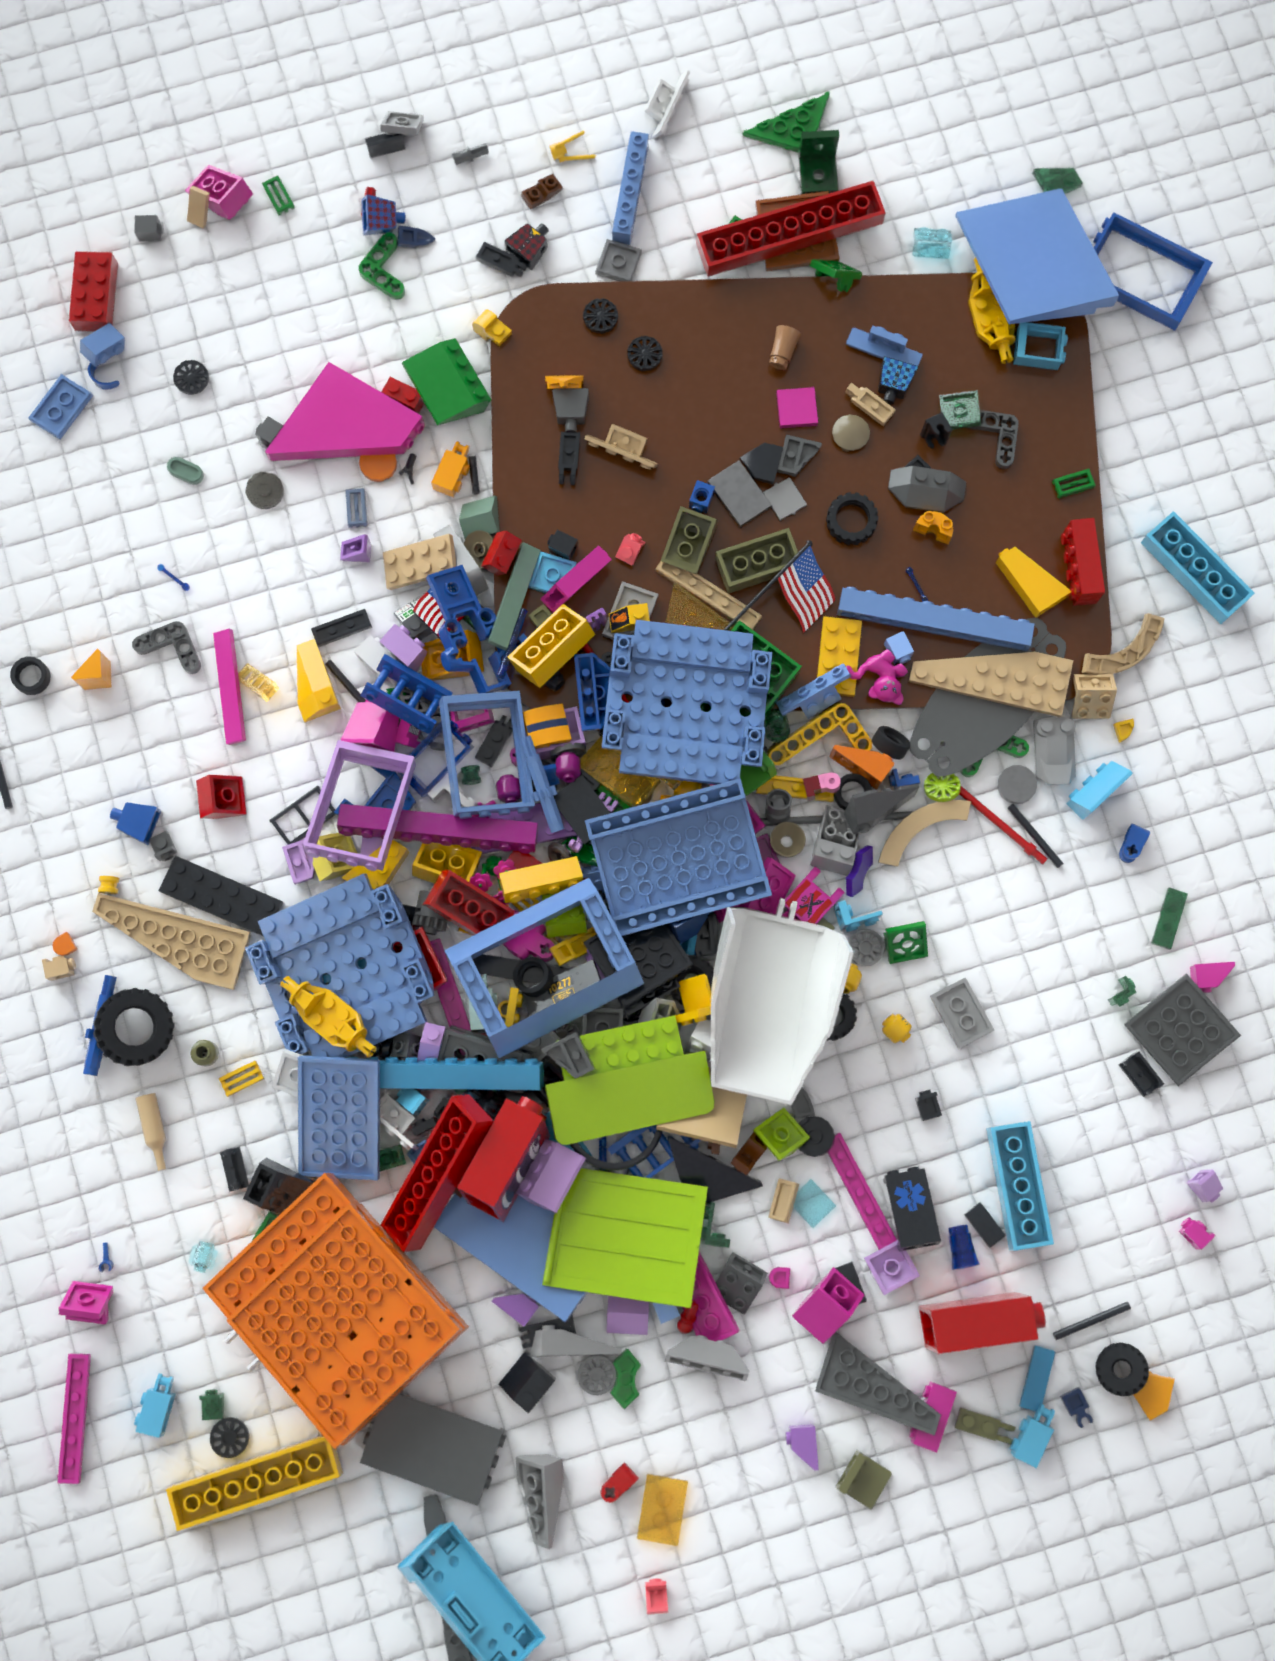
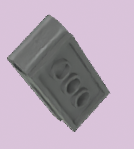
M451 1025L445 1031L438 1061H445L446 1058H457V1061H465L466 1058H477V1061H480L478 1055H482L484 1059L497 1058V1061H505L508 1058H516L517 1062H525V1059L534 1058L535 1053L521 1047L498 1058L488 1036ZM460 1049H463L465 1051L466 1056H463L460 1053ZM506 1090V1091H509V1092H512V1091H513V1092H517V1093H524L525 1090Z

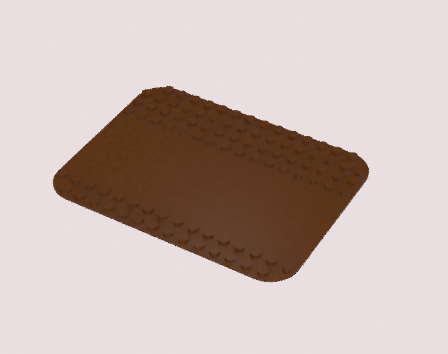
M976 273L862 275L861 279H853L852 286L848 292H841L837 289L838 278L818 276L551 283L540 285L521 293L509 302L498 317L503 324L512 330V334L500 347L492 340L490 346L493 496H497L499 531H508L522 540L507 573L498 576L494 574L495 616H497L521 544L524 542L539 549L541 552L554 555L549 552L547 542L551 534L554 535L559 530L578 539V547L571 561L578 564L598 545L612 559L564 603V605L584 619L591 613L603 608L608 620L609 613L612 610L623 581L658 594V599L650 617L652 622L724 630L732 620L656 572L655 569L661 562L680 506L692 510V508H689V500L696 481L708 484L709 479L737 461H740V457L763 443L783 447L787 434L822 443L821 449L796 476L777 472L773 485L754 478L753 480L760 490L764 492L773 487L775 483L779 484L790 477L807 506L795 512V515L791 514L781 521L773 509L770 508L740 528L714 493L708 512H702L701 514L715 518L719 522L697 573L727 593L715 560L716 551L787 528L790 529L798 552L807 544L806 541H812L813 546L811 549L817 564L830 583L835 595V601L802 633L798 618L784 598L778 580L750 607L762 615L761 620L753 631L802 666L798 676L779 700L817 678L823 617L859 620L837 615L843 588L855 587L858 591L864 592L872 590L880 595L892 594L896 598L901 599L909 597L917 602L930 601L938 606L950 605L954 609L959 610L967 608L975 613L988 612L991 616L999 617L1004 615L1013 620L1035 618L996 564L999 558L998 554L1006 548L1010 550L1016 547L1070 589V582L1066 579L1068 566L1067 563H1064L1065 546L1061 543V534L1071 520L1094 518L1105 593L1096 604L1073 606V601L1068 596L1037 617L1046 624L1047 631L1050 634L1058 635L1066 642L1064 658L1073 660L1065 701L1075 698L1076 691L1073 678L1074 674H1084L1082 673L1085 654L1110 655L1112 646L1089 333L1085 315L1029 322L1066 327L1065 335H1068L1066 346L1063 348V352H1066L1064 364L1061 363L1058 370L1013 365L1016 333L1020 323H1015V342L1009 346L1013 361L1009 363L1005 360L1006 363L1002 364L999 350L990 349L989 345L977 336L968 303L973 284L971 278ZM597 298L609 300L616 306L618 311L616 326L606 333L592 332L583 321L585 306ZM779 325L795 328L801 333V337L796 344L786 370L775 369L769 364L776 327ZM872 326L883 327L888 332L903 335L904 338L908 339L906 348L922 354L912 384L904 399L896 398L894 404L890 405L896 411L884 426L854 405L851 397L845 393L847 387L853 383L859 389L860 387H867L882 400L885 394L878 392L883 359L847 346L846 342L852 328L870 333ZM995 333L991 334L994 339L997 338ZM1027 335L1025 355L1055 358L1056 339ZM640 336L653 337L662 347V360L660 364L649 371H641L634 368L627 357L629 344ZM583 375L584 384H581V388H589V402L585 423L577 425L576 433H580L575 485L570 483L571 471L565 470V481L563 484H559L561 432H565V425H559L557 422L552 389H547L545 376ZM815 387L818 425L780 428L777 390ZM977 409L1010 414L1018 419L1015 455L1013 463L1008 469H1000L995 464L999 433L965 427L962 419L967 410ZM943 412L952 428V432L947 444L941 446L937 439H932L931 442L934 444V448L931 449L924 437L921 438L920 433L926 419ZM857 415L863 418L869 426V440L862 448L845 452L834 441L832 429L836 421L842 416ZM970 415V416H969L970 422H973V421H974L973 416ZM989 417L985 419L987 425H995V420L993 418ZM1001 419L999 421L998 427L1001 426ZM1007 421L1008 428H1011V422ZM615 424L648 438L641 456L658 463V466L651 468V470L640 466V462L636 460L629 462L623 459L624 455L619 453L616 455L610 454L605 451L606 448L600 445L599 448L593 447L584 438L586 435H591L606 441L611 425ZM1009 438L1002 439L1003 445H1012V441ZM1004 452V455L1002 457L1003 463H1007L1008 461L1006 460L1007 452ZM917 455L931 469L952 472L966 481L964 501L942 513L953 522V534L949 544L936 540V535L933 532L923 535L913 531L917 520L927 511L905 507L888 490L891 470L904 468ZM1090 469L1096 485L1093 489L1058 499V493L1055 491V485L1052 483L1053 479ZM1087 475L1072 480H1068L1059 484L1061 486L1067 483H1071L1073 481L1087 478ZM1089 482L1062 490V492L1082 485L1089 484ZM848 492H851V494L857 492L862 496L866 495L869 501L872 500L874 502V507L878 510V523L873 535L866 542H860L858 545H845L842 541L841 543L838 542L835 537L831 536L830 530L827 529L826 517L832 501L836 500L839 495L842 494L843 496ZM698 496L697 500L705 501L706 498L704 496ZM855 505L842 507L836 516L838 525L847 532L856 533L862 531L868 523L866 512ZM632 533L641 536L642 540L646 542L641 548L634 565H630L615 557L624 536ZM771 580L729 593V595L747 606ZM527 589L512 633L517 641L518 637L523 633L528 638L537 629L528 615L544 604L541 598L546 593ZM861 620L857 671L869 657L879 655L886 650L884 643L887 638L904 631L914 653L910 657L911 660L903 664L908 672L903 677H896L901 683L903 702L897 705L892 702L881 701L878 698H871L869 690L874 686V682L879 678V675L868 670L861 679H856L855 696H840L842 699L838 702L848 705L851 710L925 708L937 688L908 682L912 663L914 661L964 658L979 646L981 642ZM736 623L728 631H731ZM600 624L599 630L593 628L595 635L587 642L600 659L605 652H612L614 640L602 636L605 628L602 624ZM1035 626L1032 637L1038 634V629ZM1052 643L1048 644L1046 652L1049 655H1055L1058 652V647ZM1032 647L1031 651L1035 652L1036 649ZM581 648L576 654H585V652ZM509 654L501 659L512 683L507 689L509 691H520L521 703L530 709L555 704H563L564 709L577 706L580 717L574 656L558 670L563 675L565 683L557 691L550 690L545 684L539 688L517 672L508 659ZM624 694L628 701L631 702L632 696ZM665 698V707H670L672 705L671 700ZM777 704L769 712H780ZM799 706L798 708L794 709L793 711H803V710H802L801 707ZM839 707L837 710H845V708Z

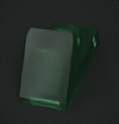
M401 1144L380 1150V1172L406 1164Z

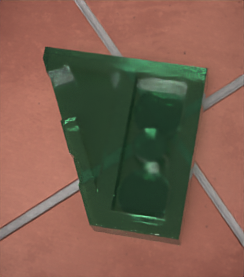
M1035 168L1032 172L1043 192L1062 188L1064 194H1067L1083 184L1074 168Z

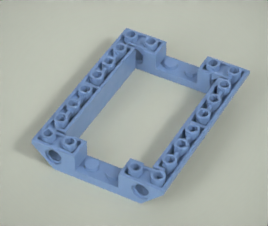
M589 878L444 950L498 1058L644 985L629 949L599 892ZM581 903L587 920L591 922L608 955V960L616 972L507 1028L472 959L579 906Z

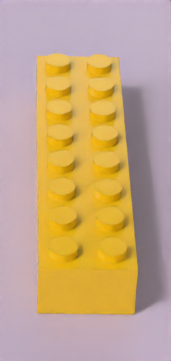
M322 1435L172 1485L166 1489L176 1530L180 1531L338 1478L343 1474L337 1449H334Z

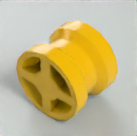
M99 876L101 885L98 888V893L118 894L117 883H119L120 878Z

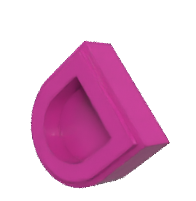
M776 1267L772 1269L769 1274L770 1283L776 1288L789 1289L790 1268Z

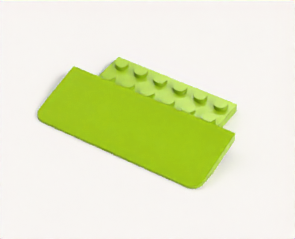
M675 1015L580 1035L595 1069L575 1079L565 1068L561 1067L564 1081L545 1085L555 1138L562 1145L699 1116L711 1112L714 1108V1097L706 1052L704 1050L684 1055Z

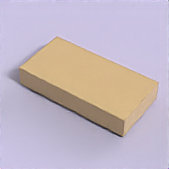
M192 186L189 191L187 221L204 228L207 223L210 193L195 186Z
M778 1179L768 1218L789 1224L799 1188L798 1183Z

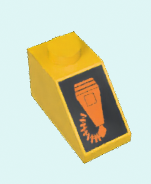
M648 604L628 605L609 613L611 633L635 630L636 620L650 621Z

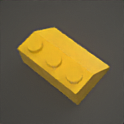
M422 843L412 864V876L435 884L442 870H451L469 882L470 878L474 877L477 872L482 852L473 848H464L460 845L444 846L440 843Z

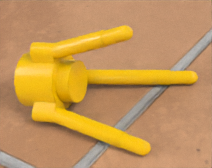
M581 131L561 142L549 145L553 159H559L560 163L569 160L594 159L596 155L564 156V154H567L565 144L585 134V131Z

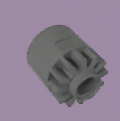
M421 890L412 925L420 928L423 927L426 934L437 935L439 931L446 932L448 920L423 905L430 891Z

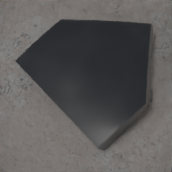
M763 443L740 457V461L742 464L744 463L752 479L754 478L773 485L783 447Z

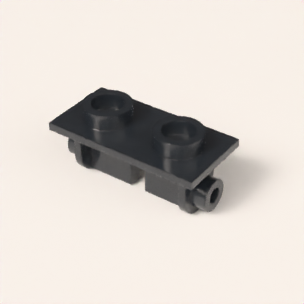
M240 1147L220 1152L229 1192L248 1187L249 1183Z

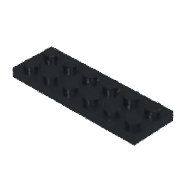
M176 855L158 890L160 893L261 936L263 934L258 921L279 912L283 901Z

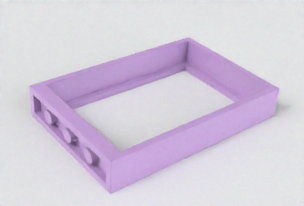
M338 740L303 843L305 853L313 858L324 857L331 862L342 861L350 866L360 865L371 871H376L377 869L383 871L415 770L414 756ZM344 761L404 774L378 858L317 845Z

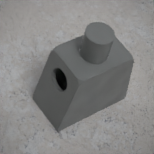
M589 388L552 389L558 424L565 425V432L576 433L577 425L585 423L589 402Z

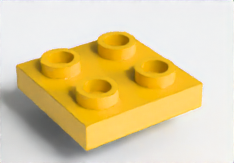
M511 987L509 1000H504L498 1005L501 1017L506 1019L505 1025L507 1028L520 1021L517 1009L522 1007L523 996L520 994L519 988ZM504 1005H508L506 1015L501 1012Z

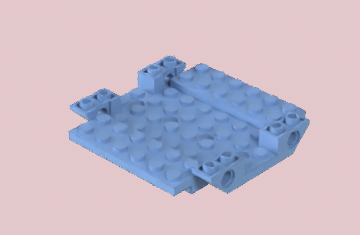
M636 620L634 635L614 634L602 748L621 750L619 773L717 785L739 779L741 765L762 767L765 736L764 719L766 697L770 682L772 652L752 650L753 634ZM624 694H630L633 700L626 703L621 697ZM667 698L671 700L672 705L664 707L661 704V700ZM707 703L711 706V710L704 712L701 710L700 705ZM747 708L750 711V715L744 717L740 714L739 710Z
M364 873L258 921L265 941H258L245 947L259 985L265 984L279 1017L275 1024L285 1049L300 1055L308 1052L310 1049L312 1056L346 1058L360 1052L358 1048L348 1052L345 1048L333 1046L303 1021L295 1006L289 1003L288 991L280 986L281 981L287 983L283 980L286 976H290L299 985L308 981L312 986L329 989L361 1014L364 1028L367 1029L365 1039L372 1045H376L427 1022L420 1003L435 996L432 974L403 904L389 884L373 890L367 874ZM397 941L403 946L400 953H396L393 949ZM361 957L367 961L364 969L358 966V960ZM325 973L331 976V982L328 985L322 980Z

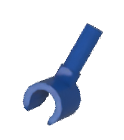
M108 1242L103 1243V1261L99 1264L100 1272L104 1271V1263L108 1264L109 1271L114 1266L108 1256Z

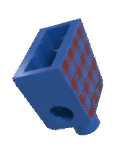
M366 195L361 200L363 235L393 232L396 229V223H405V213L396 212V203L394 201L372 195Z

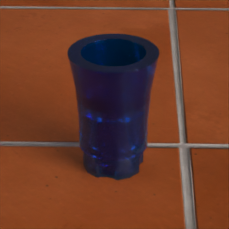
M968 1225L948 1228L952 1270L980 1265Z

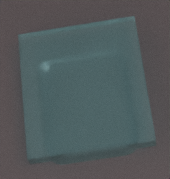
M812 1179L797 1191L793 1206L812 1228L836 1207Z

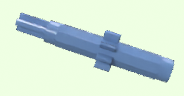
M531 735L521 738V742L536 788L533 796L535 802L540 800L550 831L554 833L564 829L554 799L557 791L555 785H549Z

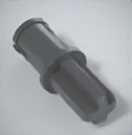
M485 143L472 148L468 146L463 151L452 153L455 165L488 154L489 149Z

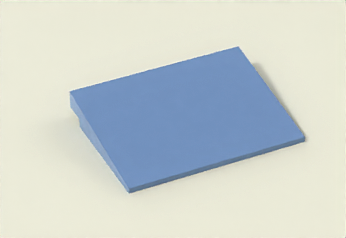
M1062 188L956 212L955 217L1009 324L1094 314L1097 308L1115 305L1119 294Z
M455 1194L444 1208L434 1228L564 1322L569 1320L577 1306L581 1304L587 1295V1292L542 1286L554 1212L533 1205L519 1195L506 1219L502 1222L468 1204L463 1196L460 1198Z

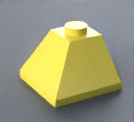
M339 833L319 836L317 845L357 853L351 836H344ZM324 857L313 858V866L320 882L340 877L355 867L342 861L331 862Z

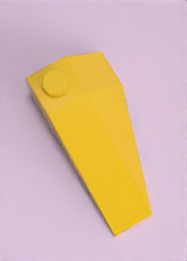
M315 639L297 645L298 706L304 722L341 709Z

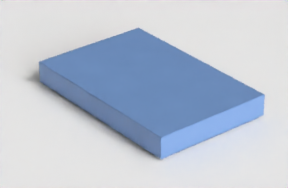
M61 374L28 419L61 440L91 400L93 394Z

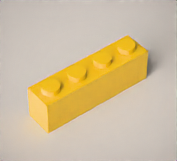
M577 856L499 873L500 886L505 903H517L527 898L534 899L545 894H556L583 881Z

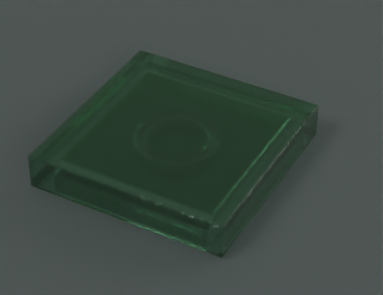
M978 390L939 395L941 412L945 415L952 429L981 426Z

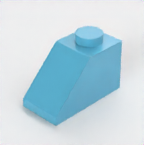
M400 1089L397 1093L399 1098L396 1100L415 1116H418L430 1101L416 1089Z

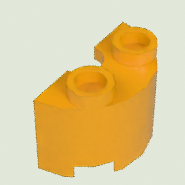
M927 511L917 520L913 531L923 535L933 532L936 535V540L949 544L953 534V522L942 513Z

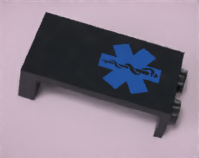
M911 1167L906 1172L899 1173V1170L887 1172L883 1182L886 1183L899 1240L897 1243L899 1252L939 1245L941 1238L925 1168Z

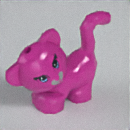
M887 649L879 655L869 657L857 672H854L851 666H846L852 680L861 679L867 670L879 675V678L874 682V686L869 690L871 698H878L881 701L892 702L897 705L902 704L901 683L896 677H903L908 671L901 663L896 666L891 664L895 656L890 650Z

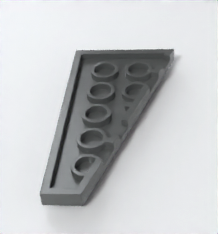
M835 1332L832 1335L816 1385V1392L935 1436L941 1417L940 1413L840 1334Z

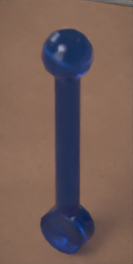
M163 564L157 566L158 571H163L182 586L184 591L190 589L188 583H183L165 569Z
M911 567L906 568V573L910 575L921 595L922 601H928L927 596L924 595L913 574V569Z

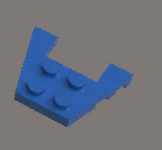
M371 767L386 779L364 806L393 809L402 782L394 771ZM409 791L407 792L402 810H411L417 803ZM344 798V800L340 803V804L353 805L351 802H349V801H348L347 799H345V798ZM340 805L334 811L336 815L339 814Z

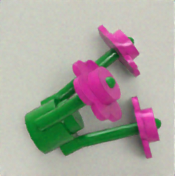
M490 856L487 858L486 863L482 864L481 874L476 873L474 877L470 878L469 882L487 892L493 883L490 881V876L486 874V871L491 876H496L500 891L493 897L506 905L509 903H505L500 886L499 873L516 870V867L510 859L503 861L501 856Z

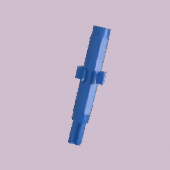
M105 975L94 1020L97 1011L103 1003L113 995L117 977ZM92 1025V1029L87 1028L85 1038L89 1039L83 1074L98 1076L103 1052L96 1045L97 1041L93 1035L94 1026Z

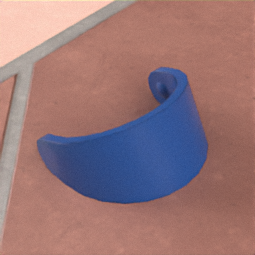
M91 363L88 365V374L97 387L109 390L120 385L119 381L99 382L94 378V373L98 366L95 367Z

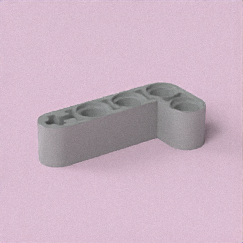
M451 525L434 533V538L446 534L453 535L456 566L463 565L476 596L488 590L489 587L482 571Z

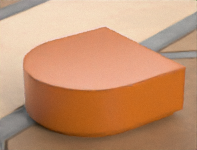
M68 932L58 936L53 942V950L61 956H67L78 950Z

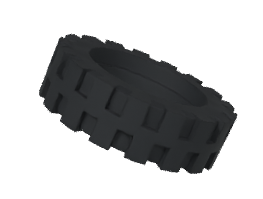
M848 492L843 496L841 494L836 500L832 501L826 517L827 529L830 530L832 537H835L840 543L841 541L844 542L845 545L864 543L873 535L876 529L878 510L874 507V502L872 500L869 501L866 495L862 496L857 492L854 494ZM847 505L858 506L866 512L868 523L862 531L856 533L847 532L837 523L836 516L838 511Z

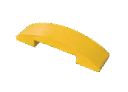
M591 927L587 930V933L578 934L569 940L566 939L549 950L558 965H564L587 954V948L583 942L596 935V932Z

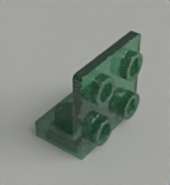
M707 1203L703 1219H705L701 1232V1244L729 1248L730 1239H726L725 1234L712 1233V1236H710L715 1203Z

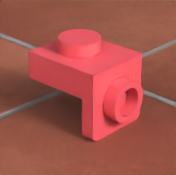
M635 533L624 536L615 557L630 565H634L641 548L646 542Z
M654 1578L650 1579L649 1582H645L647 1615L668 1613L666 1581Z

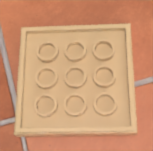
M708 1067L711 1080V1068ZM712 1087L714 1108L711 1112L658 1124L656 1130L736 1148L747 1095Z

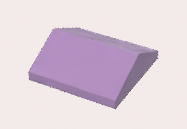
M899 1240L864 1258L883 1295L920 1276L907 1251L899 1252L897 1246Z
M608 1296L607 1333L647 1335L649 1302Z

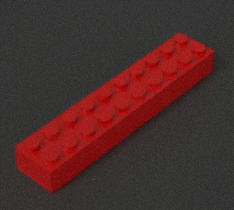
M874 180L697 233L696 246L707 277L881 225L884 222L886 212Z

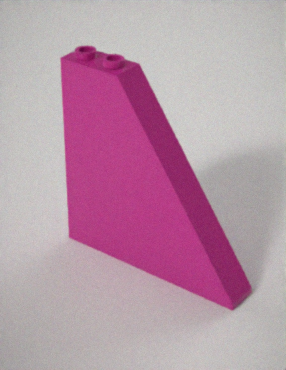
M328 362L268 446L265 453L271 461L404 454L407 449L412 447L415 437L422 433L425 423L423 417Z

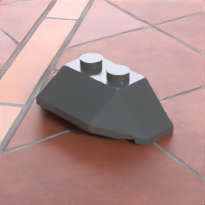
M909 466L891 470L888 490L907 508L944 513L964 501L966 481L949 471Z

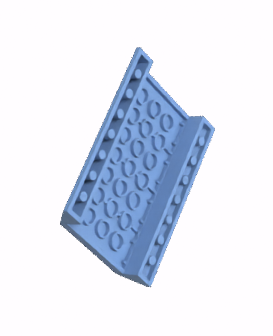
M740 778L585 820L610 914L621 936L772 896Z

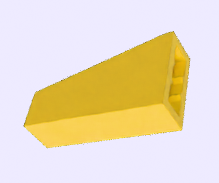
M1013 547L1010 550L1006 548L998 554L999 558L996 564L1035 618L1066 599L1071 593L1069 588L1018 548Z

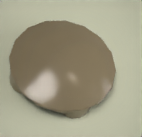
M846 415L836 421L832 429V435L837 445L843 451L849 452L866 445L869 440L870 429L863 418L857 415Z

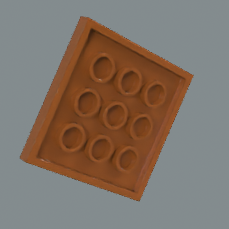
M829 192L756 200V213L760 215L829 194ZM835 238L764 260L766 271L810 266L813 259L839 261L837 239Z

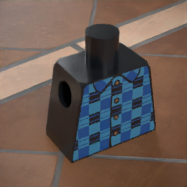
M884 356L881 364L878 392L885 394L883 400L886 403L893 405L896 398L904 399L919 366Z

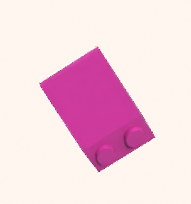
M209 164L185 190L189 194L190 188L195 186L210 193L208 208L228 220H231L253 195V192L242 177Z

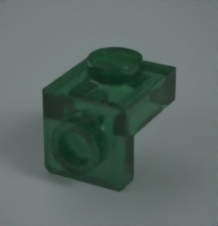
M1126 975L1118 979L1124 990L1107 999L1111 1006L1118 1004L1120 1007L1129 1002L1128 997L1137 993L1134 982L1127 978Z

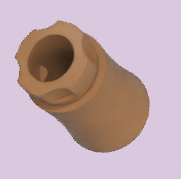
M785 325L776 327L775 340L769 362L773 368L786 370L796 344L801 337V333L797 329Z

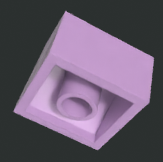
M394 624L380 642L406 666L417 672L427 654V651L423 648L425 644L417 637L412 639L409 636L411 632L405 626L401 625L399 627Z

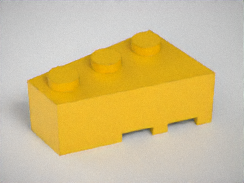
M392 840L383 871L378 869L371 871L364 866L357 865L345 874L342 879L346 882L366 873L373 890L385 884H390L410 852L406 847ZM381 846L369 856L378 858Z

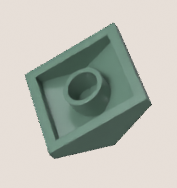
M497 496L462 504L459 522L465 539L470 533L477 530L485 531L490 535L500 532Z

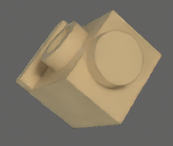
M57 956L52 958L53 961L42 959L45 979L53 981L75 975L76 964L73 958L68 959L64 956Z

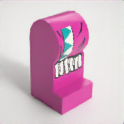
M401 719L397 729L396 742L419 749L421 742L417 741L420 730Z

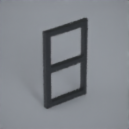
M318 785L269 820L287 845L298 842L306 837L308 829L290 842L276 823V820L295 807L309 826L310 821L298 804L316 791L320 795L321 790ZM331 803L329 808L332 812L326 816L324 823L336 815Z

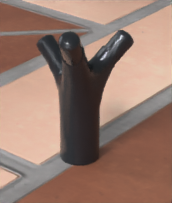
M413 453L409 454L405 467L399 472V475L407 473L411 484H414L413 466L417 457Z

